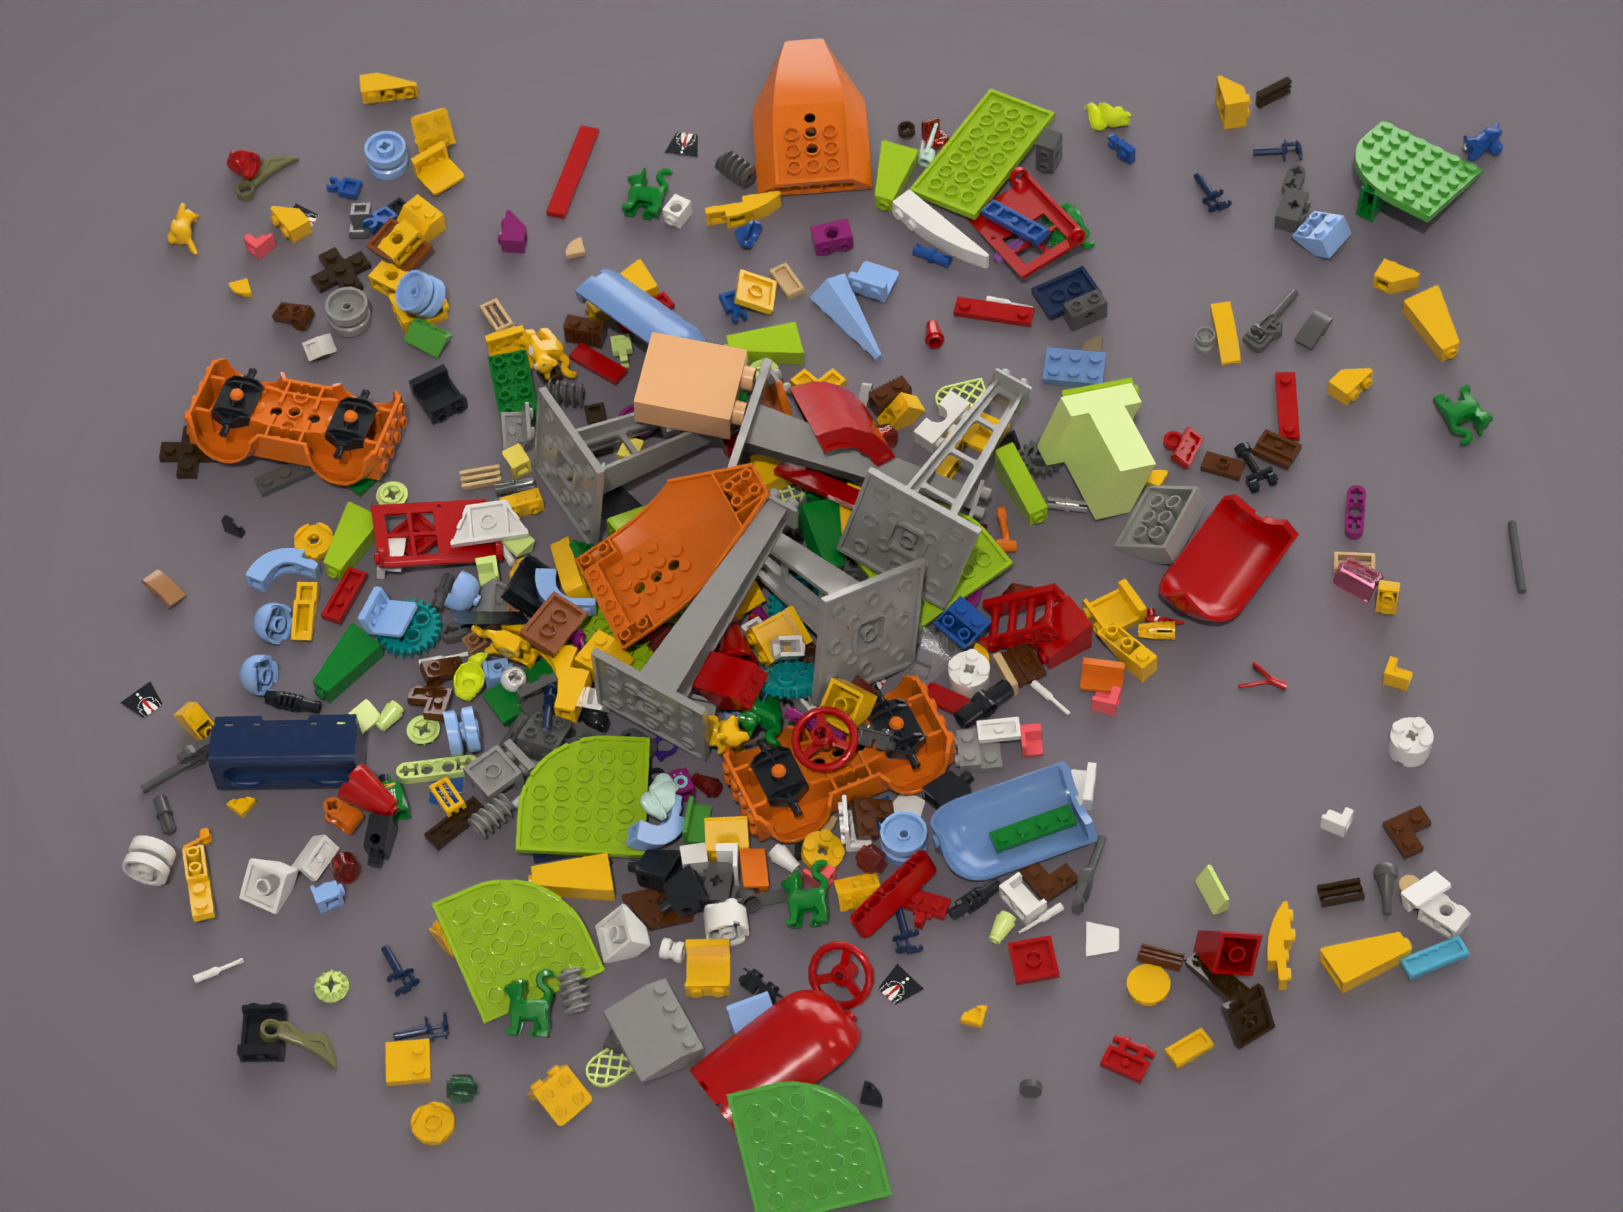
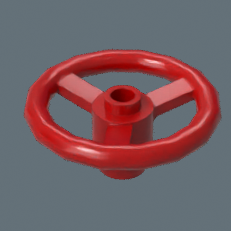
M821 706L810 709L799 718L793 728L791 744L794 755L802 765L812 771L830 772L840 769L851 760L857 750L859 735L856 724L848 713L837 707ZM825 714L834 715L843 720L849 730L850 742L835 737V734L826 723ZM817 717L818 725L814 726L811 731L813 742L802 751L800 745L801 731L808 721ZM832 746L846 751L838 760L827 764L815 763L809 759L819 749H829Z
M832 941L820 946L812 955L808 966V979L812 990L821 992L824 991L819 984L833 981L838 986H846L854 998L849 1001H836L844 1010H849L861 1005L869 997L874 984V972L868 956L859 947L846 941ZM842 950L840 963L834 966L831 972L817 975L820 959L830 951ZM852 954L861 962L865 971V984L862 991L854 982L859 971L858 966L853 961H850Z

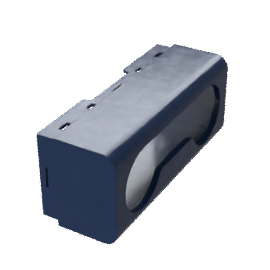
M357 714L310 715L307 720H263L262 716L215 717L214 726L211 727L208 763L217 790L341 788L343 783L347 784L350 779L348 777L349 774L358 765H366L365 742ZM311 722H317V724L311 725ZM254 723H260V725L254 726Z

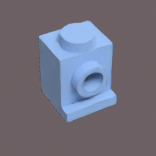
M507 658L486 661L485 659L483 661L487 688L500 684L503 671L513 667L512 663H508Z
M336 880L325 882L317 888L314 885L310 886L320 914L344 905L342 896L346 894L342 884H337Z

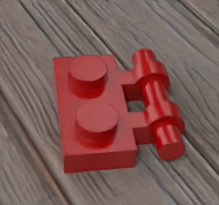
M1115 1034L1112 1042L1119 1046L1117 1048L1109 1044L1100 1061V1066L1141 1084L1150 1067V1062L1144 1058L1147 1057L1154 1060L1157 1052L1149 1049V1046L1146 1044L1140 1045L1131 1041L1130 1037H1122ZM1129 1049L1131 1051H1134L1137 1053V1055H1133L1129 1052H1126V1050Z

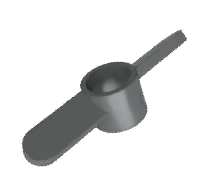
M741 887L736 892L735 898L739 904L746 908L747 913H753L760 906L786 902L787 892L785 889H777L757 893L755 888ZM724 900V901H717V902H714V903H712V904L722 903V902H725L726 900Z

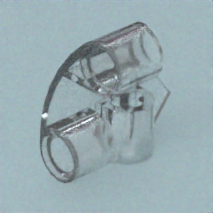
M919 624L917 643L920 645L917 657L904 670L901 680L905 675H918L920 681L925 682L928 686L948 669V663L955 655L968 651L970 648L963 650L941 631L937 632Z

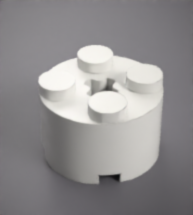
M975 649L955 655L948 663L950 690L971 699L978 691L989 689L990 664L988 660Z
M1408 717L1394 722L1388 742V753L1392 760L1396 763L1397 761L1403 763V766L1416 767L1423 764L1429 757L1434 736L1431 727L1422 717Z
M730 898L725 902L708 904L704 907L703 919L706 939L729 938L730 946H735L744 942L746 935L749 936L747 910L742 904L738 903L737 899Z

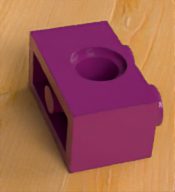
M848 219L810 226L811 240L816 256L854 248L853 234Z

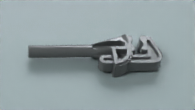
M1292 289L1270 315L1254 323L1250 328V332L1247 331L1243 336L1242 342L1254 352H1262L1273 340L1279 339L1282 336L1283 324L1280 321L1276 322V319L1297 297V290Z
M211 735L194 745L182 747L183 751L177 755L179 762L141 785L142 791L146 793L180 771L206 764L208 757L204 751L209 750Z
M1098 836V841L1095 844L1088 866L1079 872L1076 892L1072 902V913L1080 915L1084 910V903L1089 900L1094 872L1106 842L1105 836Z

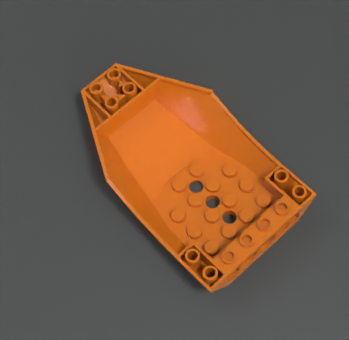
M823 38L785 41L752 108L758 194L780 191L781 196L873 189L865 99ZM808 114L815 116V120L811 123L804 120V117ZM808 131L816 132L812 137L806 135ZM811 147L817 149L815 153L807 152V150Z
M753 463L667 479L668 482L636 516L609 537L575 559L622 650H625L661 626L691 602L761 511L770 493ZM679 561V567L671 571L669 569L671 562ZM662 574V578L658 582H654L656 576ZM641 586H645L642 593H637Z

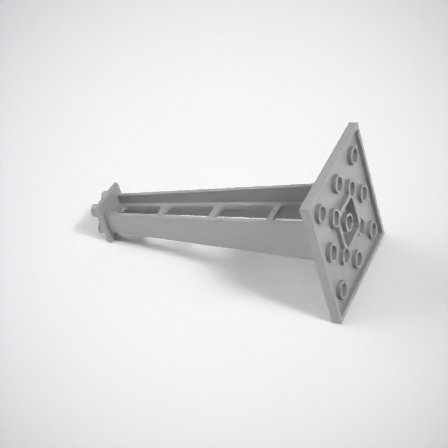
M765 357L728 467L740 465L744 452L749 451L860 483L864 482L867 472L873 467L905 486L909 484L922 468L896 457L876 466L868 455L860 452L855 447H850V449L838 448L824 452L809 423L761 405L772 365V360ZM933 473L927 481L928 485L952 498H957L964 485L937 473ZM982 479L979 481L977 488L972 490L962 511L968 512L969 516L979 522L983 517L985 508L977 505L978 500L987 502L991 492V488L983 486L985 480ZM924 490L918 492L936 503L950 506Z
M778 368L771 369L767 386L782 379V373ZM789 382L783 383L787 396L791 393L789 388L792 386ZM545 386L538 389L533 469L585 543L597 545L600 536L603 494L690 453L719 437L680 430L682 434L638 452L629 438L662 426L636 422L633 412L575 429ZM747 391V396L752 395L751 391ZM787 396V399H788V402H789V406H790V405H791V402H790L789 397ZM734 425L732 432L741 428V426ZM622 441L632 455L602 467L592 451Z
M996 368L987 390L907 486L871 467L867 472L836 550L879 574L916 559H922L925 562L921 598L945 610L982 531V528L962 518L959 514L1014 414L1020 415L1032 389L1029 381L1024 378L1017 379L1013 377L1008 369L1001 370ZM991 401L1007 408L998 424H993L980 416ZM974 423H978L992 431L989 441L977 460L955 449V446ZM948 455L958 458L973 468L957 498H952L927 484L929 478ZM920 490L928 492L949 504L951 509H946L918 492Z
M775 488L769 490L770 495L761 511L641 671L596 647L591 653L597 702L705 763L710 756L707 708L689 699L688 696L693 689L691 685L709 652L715 651L785 526L788 525L795 530L798 528L799 511L797 507L799 502L791 497L786 502L780 500L781 493Z
M781 533L771 551V554L782 562L781 566L768 556L757 578L788 607L793 605L800 619L817 634L811 702L816 706L821 704L831 678L845 679L861 688L913 666L915 662L925 562L919 558L859 582ZM788 567L819 590V597L788 572Z

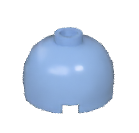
M464 570L461 571L444 602V606L453 611H467L472 605L476 607L482 597L479 595L480 585L477 579Z
M268 603L261 606L257 610L253 621L257 636L265 642L277 645L281 644L279 642L282 639L287 640L292 629L290 614L292 610L287 605L280 603Z
M253 655L242 664L239 670L240 682L243 688L250 694L264 696L266 690H274L270 689L273 682L277 683L279 670L277 662L271 659L272 656Z

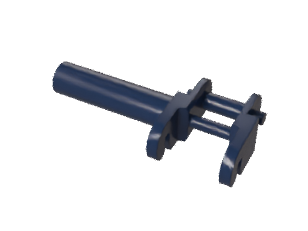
M1298 139L1295 142H1286L1284 140L1282 147L1253 148V156L1282 154L1283 161H1286L1287 152L1296 151L1299 155V160H1302V147ZM1287 146H1296V148L1287 149Z
M1199 172L1194 174V179L1207 195L1202 200V203L1209 206V212L1222 211L1231 206V200H1228V203H1226V201L1218 202L1216 199L1224 193L1223 189H1220L1219 192L1217 190L1213 191Z
M552 683L546 685L543 693L542 732L549 733L551 728L552 710L555 701L554 694L556 691V686Z
M901 906L895 912L901 933L892 937V941L897 944L895 953L902 954L907 952V955L921 952L924 949L923 945H919V948H917L916 945L911 946L909 944L908 938L919 935V930L915 929V932H912L911 929L908 930L903 907ZM905 940L906 946H902L901 941Z
M389 945L383 946L381 951L394 972L386 980L390 983L392 978L395 981L399 979L404 984L394 994L398 997L400 996L399 993L404 995L412 991L411 988L417 986L420 982L412 974L414 969L407 968L402 971ZM409 976L411 981L406 983L404 978Z
M442 1012L444 1019L442 1025L431 1027L427 1016H424V1026L393 1032L394 1040H402L427 1033L430 1034L428 1038H431L432 1042H434V1038L445 1036V1039H447L449 1031L446 1030H449L446 1013ZM443 1028V1032L433 1034L432 1030Z

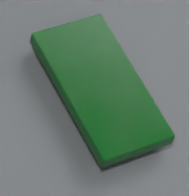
M526 349L488 356L499 417L501 412H521L524 402H529V408H533V420L531 422L536 421L537 399Z
M544 658L536 662L531 670L528 668L523 670L526 673L527 682L530 684L537 681V678L545 673H548V675L554 673ZM501 683L482 693L483 699L504 727L515 721L520 711H522L515 698L516 692L507 691Z

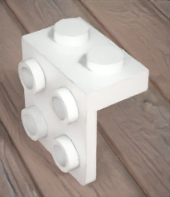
M842 795V802H838L841 844H846V852L872 850L871 840L856 838L852 811L847 810L846 795Z

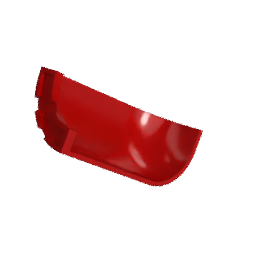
M821 381L806 382L789 388L805 422L810 424L824 452L838 448L850 449V447H855L860 452L868 455L876 466L895 458L866 406L855 394L846 388Z
M1237 494L1223 496L1167 569L1160 581L1159 592L1171 605L1191 617L1210 622L1228 621L1236 617L1243 610L1299 534L1287 519H1274L1267 515L1265 518L1259 517L1255 514L1257 510L1249 506Z
M800 990L780 999L691 1067L689 1071L714 1104H721L722 1107L719 1111L735 1131L727 1094L779 1082L796 1081L813 1085L850 1055L859 1042L861 1032L854 1023L857 1018L850 1009L845 1011L833 997L817 990Z

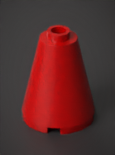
M735 624L729 625L720 640L718 653L758 665L757 658L742 628Z
M365 764L358 765L349 774V781L347 784L343 783L338 792V798L370 813L388 815L392 818L399 809L397 807L398 801Z

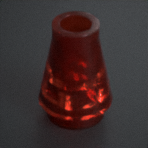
M694 773L691 777L693 785L708 798H717L721 794L723 784L718 778Z

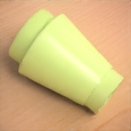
M391 700L390 703H386L375 725L385 732L403 717L404 708Z
M1006 911L996 914L988 939L1000 945L1016 925L1014 923L1016 918Z

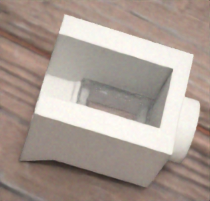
M802 635L778 636L770 641L771 656L774 661L798 660L804 656L805 643L802 640Z

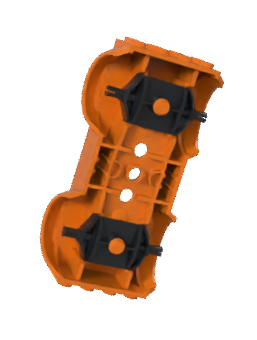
M225 358L213 359L210 366L206 368L203 381L199 382L198 391L192 397L191 406L184 414L190 443L197 445L205 455L213 460L222 463H236L252 455L309 466L325 481L344 486L357 483L364 478L380 480L383 473H386L388 469V461L394 455L396 443L400 442L401 431L407 425V417L404 414L405 404H403L402 395H399L398 391L393 390V399L388 403H372L367 400L370 391L366 390L365 392V389H363L360 397H355L343 387L342 383H336L332 386L288 379L285 377L284 372H280V379L276 381H258L254 379L257 374L255 368L253 370L250 368L247 375H242ZM271 412H277L281 414L277 416V414H271ZM309 419L318 420V422L311 423Z
M905 675L902 677L900 684L883 696L881 691H878V694L875 692L874 695L878 697L870 716L863 723L875 726L874 730L881 731L882 728L893 730L894 735L900 737V740L894 739L896 747L894 751L891 750L890 752L874 748L876 740H874L872 747L864 746L863 751L855 752L848 763L834 771H812L799 762L794 755L791 744L794 726L790 724L786 725L782 733L776 737L780 741L779 746H771L766 743L765 738L757 740L756 743L759 747L747 751H733L732 747L728 746L725 753L722 754L723 763H721V767L724 772L722 776L727 786L730 785L732 788L731 795L734 802H739L741 806L739 807L741 816L748 817L750 834L756 836L758 842L771 837L784 843L800 842L805 840L810 833L820 831L828 821L830 813L839 810L838 802H842V795H846L847 806H850V800L853 797L869 798L889 789L903 795H914L921 793L923 786L944 774L947 766L954 763L956 750L953 743L956 741L952 731H948L945 727L947 724L944 716L938 714L934 698L930 699L928 696L929 691L925 682H921L918 675ZM805 727L800 735L802 751L813 742L811 730ZM846 733L845 741L850 742V734ZM832 746L829 749H819L809 759L812 761L823 759L825 764L835 762L840 758L832 755L835 751H842L843 753L846 751Z

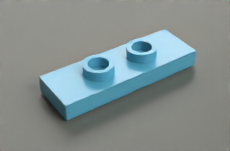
M1460 935L1404 957L1400 959L1399 963L1410 981L1467 958L1470 953Z

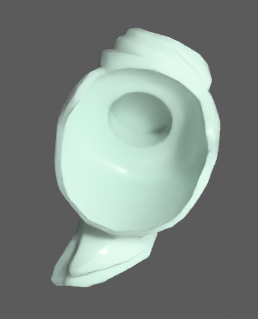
M660 773L651 783L649 791L641 795L640 804L646 813L663 821L667 818L666 813L675 804V792L679 788L669 774Z

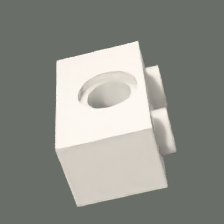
M1442 893L1419 908L1417 919L1446 938L1451 939L1460 935L1468 926L1471 913L1464 906L1455 904L1448 896ZM1441 913H1447L1449 916H1443Z

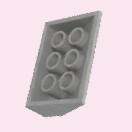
M1147 485L1114 546L1118 550L1157 564H1172L1184 549L1208 502L1199 487Z
M666 978L643 986L603 1011L609 1026L641 1084L695 1065L702 1059L704 1047Z

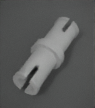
M1048 496L1047 502H1054L1047 503L1049 509L1065 510L1064 512L1069 513V511L1087 513L1088 507H1081L1088 506L1085 500L1070 499L1069 496H1066V498Z

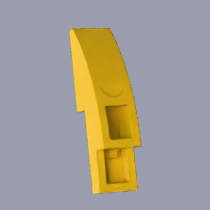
M770 191L767 193L742 196V202L706 207L707 226L726 223L727 229L746 225L750 220L758 221L782 206L780 191Z
M204 845L184 848L182 852L193 921L197 922L215 918V904Z
M1283 901L1276 912L1270 928L1267 945V971H1276L1278 990H1287L1288 981H1291V968L1286 967V962H1289V950H1291L1292 942H1296L1295 928L1291 929L1290 924L1294 920L1293 909H1289L1288 901Z

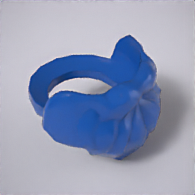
M750 220L747 225L736 229L734 233L740 246L752 248L758 239L762 225L757 220Z

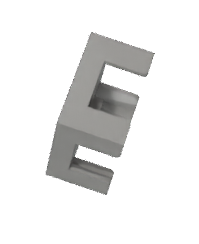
M498 745L463 768L466 782L471 787L474 784L483 793L485 803L491 804V799L497 798V794L513 783L516 790L525 785L521 770Z

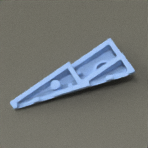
M845 273L826 279L810 296L811 302L816 303L821 308V311L829 315L845 334L858 342L864 351L873 356L874 361L882 360L881 352Z

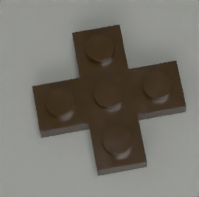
M336 247L318 255L325 269L310 277L320 294L337 285L339 288L354 287L360 290L364 289L357 275L370 269L371 264L362 251L346 259L342 257Z
M183 426L181 442H161L160 463H178L177 479H197L200 463H220L205 455L197 445L190 443L189 435H187V426Z

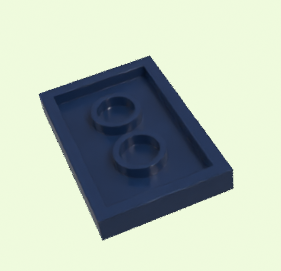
M1084 266L1031 288V293L1049 320L1063 315L1064 303L1099 288Z

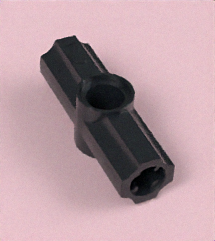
M1002 679L986 691L980 690L975 693L969 703L954 712L957 723L961 727L967 728L981 717L987 718L991 716L998 708V705L1014 695L1011 684L1007 680Z

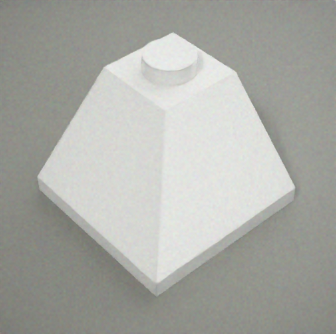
M251 858L249 859L239 898L271 913L278 914L294 889L299 870L282 862Z
M621 904L595 925L604 963L608 964L637 957L651 946L647 927L625 904Z

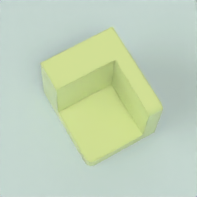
M496 555L475 558L480 586L493 578L500 581Z

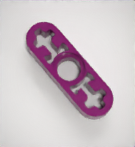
M1353 485L1347 491L1344 533L1347 538L1352 540L1361 538L1364 529L1366 491L1359 485ZM1354 494H1358V502H1354ZM1357 509L1361 514L1354 516L1350 514V510ZM1352 523H1356V531H1352Z

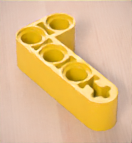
M570 536L551 544V551L565 594L572 598H595L569 546L572 542Z

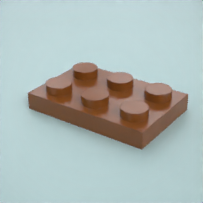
M392 217L385 222L366 245L369 250L388 263L392 262L383 256L377 246L399 223ZM425 240L399 269L404 272L416 270L434 247Z
M553 591L521 629L519 637L554 658L587 618L588 612Z

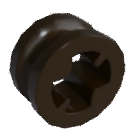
M910 121L901 122L898 125L899 136L902 139L913 138L915 135L914 124Z

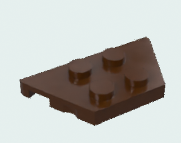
M645 889L622 894L623 902L627 903L633 910V913L644 922V925L650 931L686 924L694 920L695 913L680 917L672 909L663 914L657 904L667 898L663 892Z

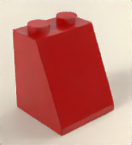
M1070 595L1065 597V601H1060L1053 607L1052 624L1060 631V636L1029 644L1037 653L1040 662L1045 664L1050 670L1092 647V624ZM1044 615L1034 623V626L1043 624Z
M710 651L691 687L719 710H750L768 674L753 662Z
M1198 930L1194 952L1213 974L1253 976L1262 934Z

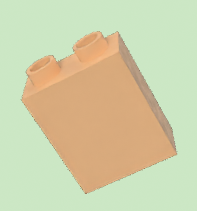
M652 332L634 398L635 421L730 439L733 426L742 425L748 407V402L740 401L742 390L753 391L757 368L747 366V350Z

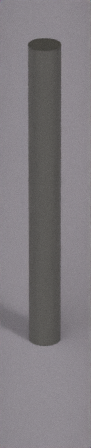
M1509 521L1508 528L1517 590L1519 594L1526 593L1517 525L1516 521Z

